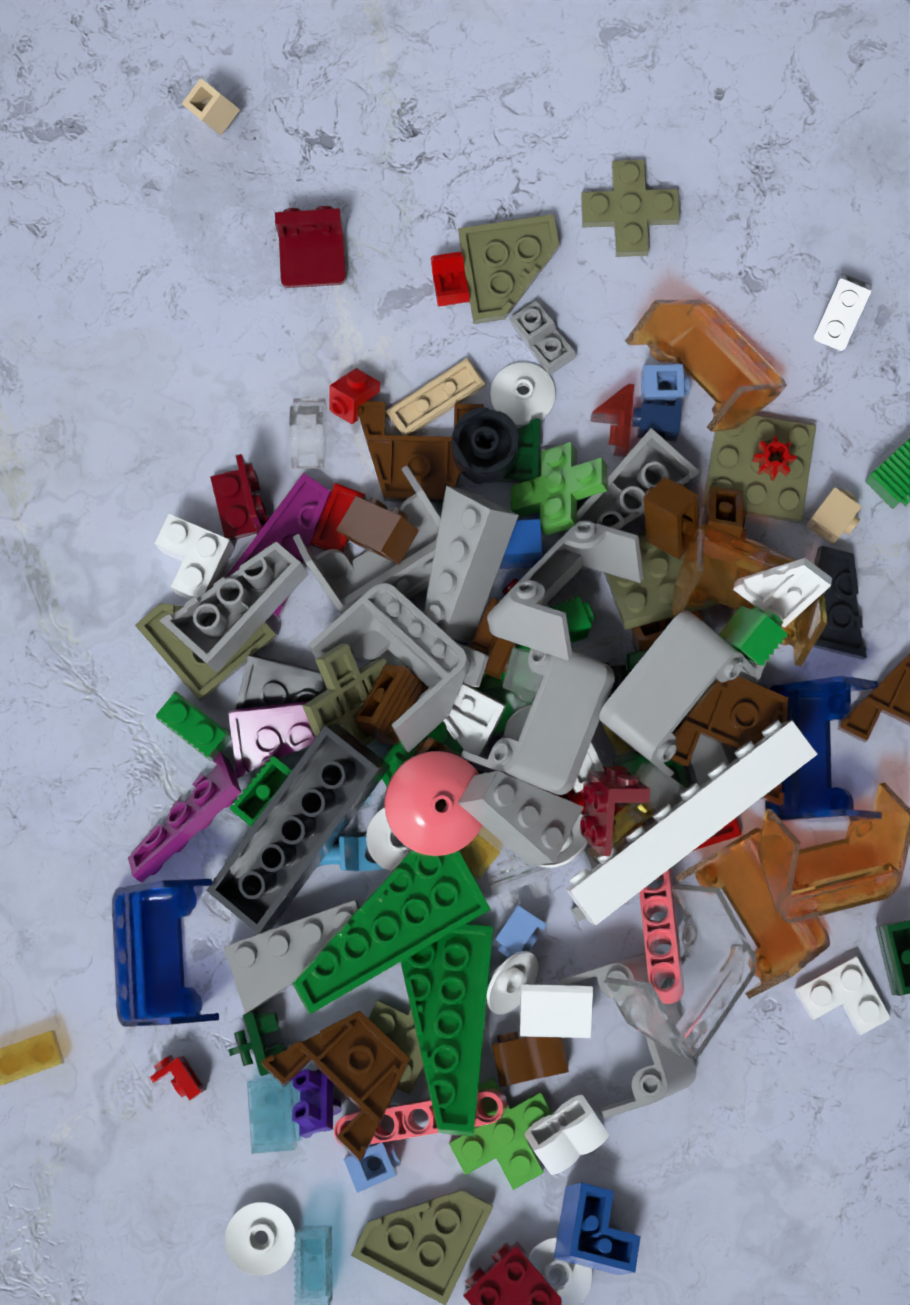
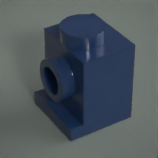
M651 400L648 403H642L641 407H634L632 427H638L637 438H642L652 428L665 441L676 442L680 431L682 400H676L674 406H667V403L664 401Z

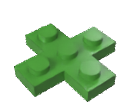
M572 442L541 451V476L511 486V511L519 515L518 518L540 512V527L546 536L570 529L577 524V500L607 491V464L601 457L577 465V449Z
M493 1077L480 1084L479 1090L488 1088L500 1090ZM539 1092L512 1108L507 1104V1110L499 1120L492 1124L475 1127L474 1136L461 1135L450 1141L449 1145L465 1175L497 1159L514 1190L544 1173L524 1134L535 1122L553 1114L543 1095ZM484 1097L482 1099L481 1107L483 1111L488 1115H495L498 1111L497 1102L491 1097Z

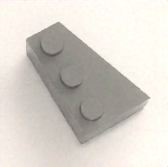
M500 771L474 775L458 802L460 806L529 866L555 862L584 808Z

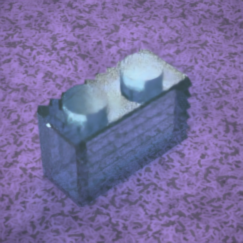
M300 1226L293 1235L296 1238L294 1241L296 1247L293 1250L296 1253L294 1256L296 1262L293 1265L296 1268L294 1271L296 1277L293 1280L296 1283L294 1286L296 1290L294 1304L330 1305L333 1299L332 1226Z

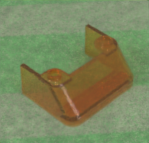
M654 300L625 340L628 345H647L650 348V354L660 362L669 361L683 364L685 371L716 402L712 407L713 420L707 426L711 432L738 429L775 400L787 386L782 376L714 307L702 300Z
M699 525L691 539L673 588L672 615L677 616L683 611L685 606H702L707 598L736 610L741 606L753 609L754 605L733 590L734 582L739 578L795 560L715 527ZM824 592L785 628L781 626L787 632V638H783V643L780 644L793 646L794 664L799 667L804 663L827 624Z
M886 783L879 784L874 811L854 817L850 822L845 839L800 849L801 842L772 809L765 810L758 857L775 911L783 921L795 923L881 901L891 897L899 889L910 846V808Z
M760 828L752 829L675 876L677 881L680 882L695 873L698 883L703 888L711 892L722 889L757 946V949L750 956V968L753 974L759 978L760 982L745 993L748 999L793 977L830 946V937L827 929L771 838Z

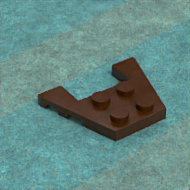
M366 401L358 407V416L384 501H405L416 494L402 471V468L407 465L429 501L444 502L446 486L456 488L461 475L452 457V437L385 435L386 402ZM454 403V428L461 416L472 409L484 407V404Z
M910 653L839 724L838 730L865 743L868 741L881 712L910 726Z
M739 676L726 682L716 680L673 731L672 734L676 737V752L670 761L682 766H688L700 734L736 750L749 741H752L755 745L764 738L761 732L777 720L781 724L787 722L788 697ZM782 782L760 799L777 806H782L784 801Z
M359 1010L320 1030V1033L307 1040L299 1041L289 1046V1049L275 1056L271 1055L265 1058L261 1064L285 1088L309 1062H312L343 1092L361 1112L337 1135L336 1139L360 1162L364 1158L410 1063V1058Z

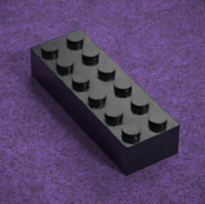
M339 724L325 725L206 891L257 934L272 929L391 765Z

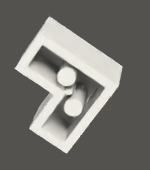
M168 514L155 541V545L162 553L182 561L171 588L177 595L188 600L195 596L198 598L214 587L213 584L221 579L235 549L229 539L171 514Z

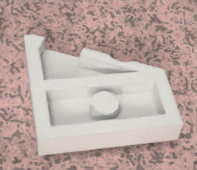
M803 558L739 578L734 582L733 590L764 612L769 610L784 622L781 626L785 628L831 586L832 578L808 559Z
M462 683L452 710L443 721L454 740L457 739L464 751L481 757L507 705Z

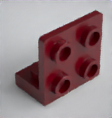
M242 454L235 455L238 470L210 476L224 538L230 541L258 534L263 528L262 522L268 521L264 502H262L259 493L255 494V491L261 490L256 470L254 471L252 462L246 463Z

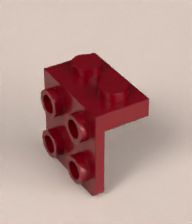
M319 206L315 210L302 211L299 208H287L283 212H275V226L279 237L280 278L282 286L284 288L342 285L346 280L343 222L340 208L334 209L331 206Z
M609 766L607 771H588V782L583 784L582 795L586 803L585 816L581 817L580 831L586 841L601 856H611L615 803H649L650 788L642 783L637 776L632 775L625 767Z
M517 1241L511 1247L507 1242L504 1243L491 1256L495 1261L485 1271L481 1267L477 1268L464 1281L468 1287L464 1290L463 1296L470 1305L562 1304L561 1296L526 1257V1251Z

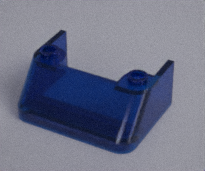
M835 676L774 685L769 688V690L788 697L787 722H794L817 753L814 758L782 781V793H784L782 806L765 801V810L771 819L798 822H846L882 819V812L854 810V801L851 793L845 788H832L830 721L841 720L848 714L851 707V692L878 688V681L848 676Z
M212 879L161 880L119 887L115 890L112 897L116 1010L118 1020L122 1026L173 1025L219 1020V1013L201 1014V996L195 988L185 987L181 918L190 916L196 907L197 897L194 888L212 886Z

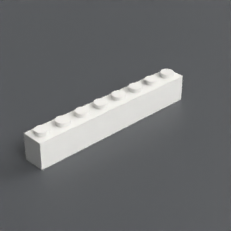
M777 720L761 732L764 738L755 745L752 741H749L735 752L738 758L728 765L722 762L707 773L710 777L708 781L701 786L695 783L680 794L683 799L674 807L667 804L652 816L655 821L645 829L640 825L625 836L628 842L618 850L612 846L611 856L600 855L597 858L600 863L590 871L585 867L569 879L572 885L566 891L588 921L594 925L599 924L814 758L817 753L794 722L788 721L781 724Z

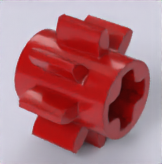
M774 436L769 445L761 441L758 449L762 454H754L752 458L753 462H759L760 469L757 474L766 473L770 475L771 481H774L779 472L787 476L791 470L786 464L794 463L796 460L795 455H789L788 449L791 443L788 442L784 445L778 442L777 436ZM769 456H779V461L775 460L773 463L768 459Z

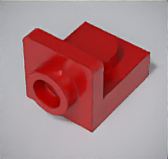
M172 1055L167 1056L154 1066L157 1072L149 1077L152 1083H155L172 1073L174 1078L171 1080L174 1089L180 1097L187 1096L189 1101L206 1091L184 1056L177 1057L176 1059Z

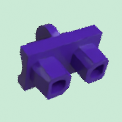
M310 1069L302 1070L293 1079V1087L300 1091V1102L296 1103L292 1108V1121L299 1124V1136L309 1138L315 1133L333 1130V1115H337L342 1111V1103L338 1099L333 1098L334 1084L319 1069L315 1071Z

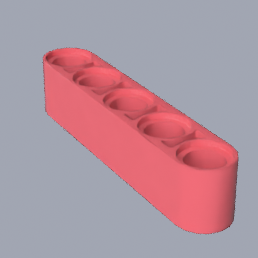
M670 868L657 878L664 881L660 887L650 888L646 886L639 892L648 980L654 996L664 1004L675 1003L684 994V978ZM657 912L668 913L661 921L651 920L652 916ZM668 944L671 946V949L666 954L654 953L659 945ZM664 978L675 979L674 984L670 988L663 989L658 987L659 982Z
M495 1088L479 1090L475 1127L492 1124L505 1114L507 1099L500 1090ZM484 1097H491L497 1102L498 1111L495 1115H488L483 1111L481 1102ZM431 1098L389 1105L385 1115L393 1119L394 1130L392 1133L385 1132L379 1125L371 1144L438 1133ZM415 1109H422L428 1114L429 1122L426 1127H421L415 1123L413 1119ZM361 1110L349 1113L336 1122L334 1127L335 1138L346 1127L347 1122L353 1120Z

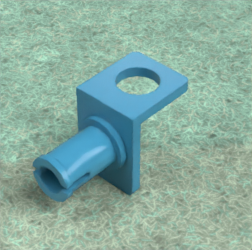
M347 835L339 836V844H334L318 865V867L322 865H340L341 870L354 872L386 870L377 863H372L368 860L366 856L368 849L366 837Z

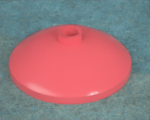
M442 751L424 752L405 761L392 775L384 799L386 819L397 839L418 853L432 856L451 854L467 846L477 836L483 825L460 806L458 802L473 776L479 775L477 770L465 759ZM439 799H444L446 801V808L438 812L435 809V803Z

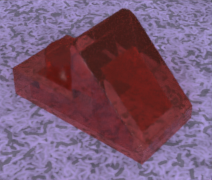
M635 384L624 386L591 414V422L616 424L610 425L608 445H614L613 456L626 457L629 450Z

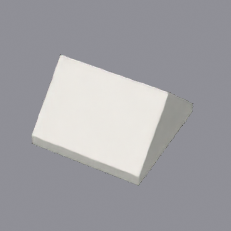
M522 984L520 996V1036L591 1038L593 986Z

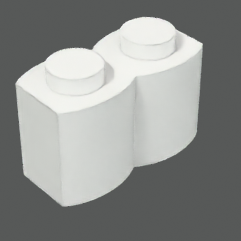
M583 1095L569 1099L553 1115L538 1120L524 1134L532 1149L551 1175L566 1170L577 1161L580 1155L597 1149L609 1137V1133Z

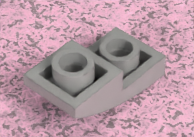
M534 301L509 318L520 338L549 376L576 358L575 351L556 330L555 322L537 301Z

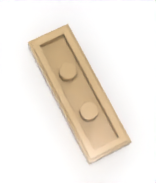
M466 358L386 410V414L402 436H412L453 409L454 403L460 404L485 388L486 383L469 359Z

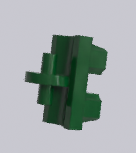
M254 1011L244 1014L243 1018L250 1042L247 1043L244 1030L235 1032L234 1036L237 1047L228 1049L229 1055L232 1056L240 1053L243 1066L253 1064L250 1054L252 1049L260 1076L270 1074L262 1066L261 1062L271 1055L275 1056L287 1050L285 1043L267 1048L264 1034L280 1029L276 1011L260 1014Z

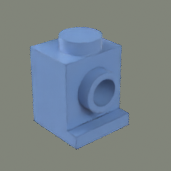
M683 364L643 365L641 372L642 403L660 400L667 404H674L676 400H682L683 402L684 396L689 395L690 379L689 375H684ZM663 384L668 385L670 390H659V386Z
M518 905L495 939V941L500 943L497 950L508 958L521 950L530 951L539 937L533 932L536 928L543 931L547 924Z
M385 1142L370 1145L360 1162L351 1154L346 1155L343 1159L357 1193L396 1176L398 1172L395 1166L401 1164L394 1145L386 1146ZM378 1157L381 1160V1167L378 1169L370 1168L368 1165L369 1158Z

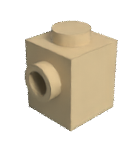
M202 78L199 79L182 102L183 106L220 135L224 133L240 111L239 108Z
M834 487L806 527L833 545L843 532L849 535L861 519L856 514L862 506L857 503V498L847 490H838Z

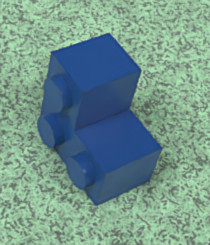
M582 1182L565 1187L554 1259L615 1275L636 1272L641 1236L608 1227L614 1191Z

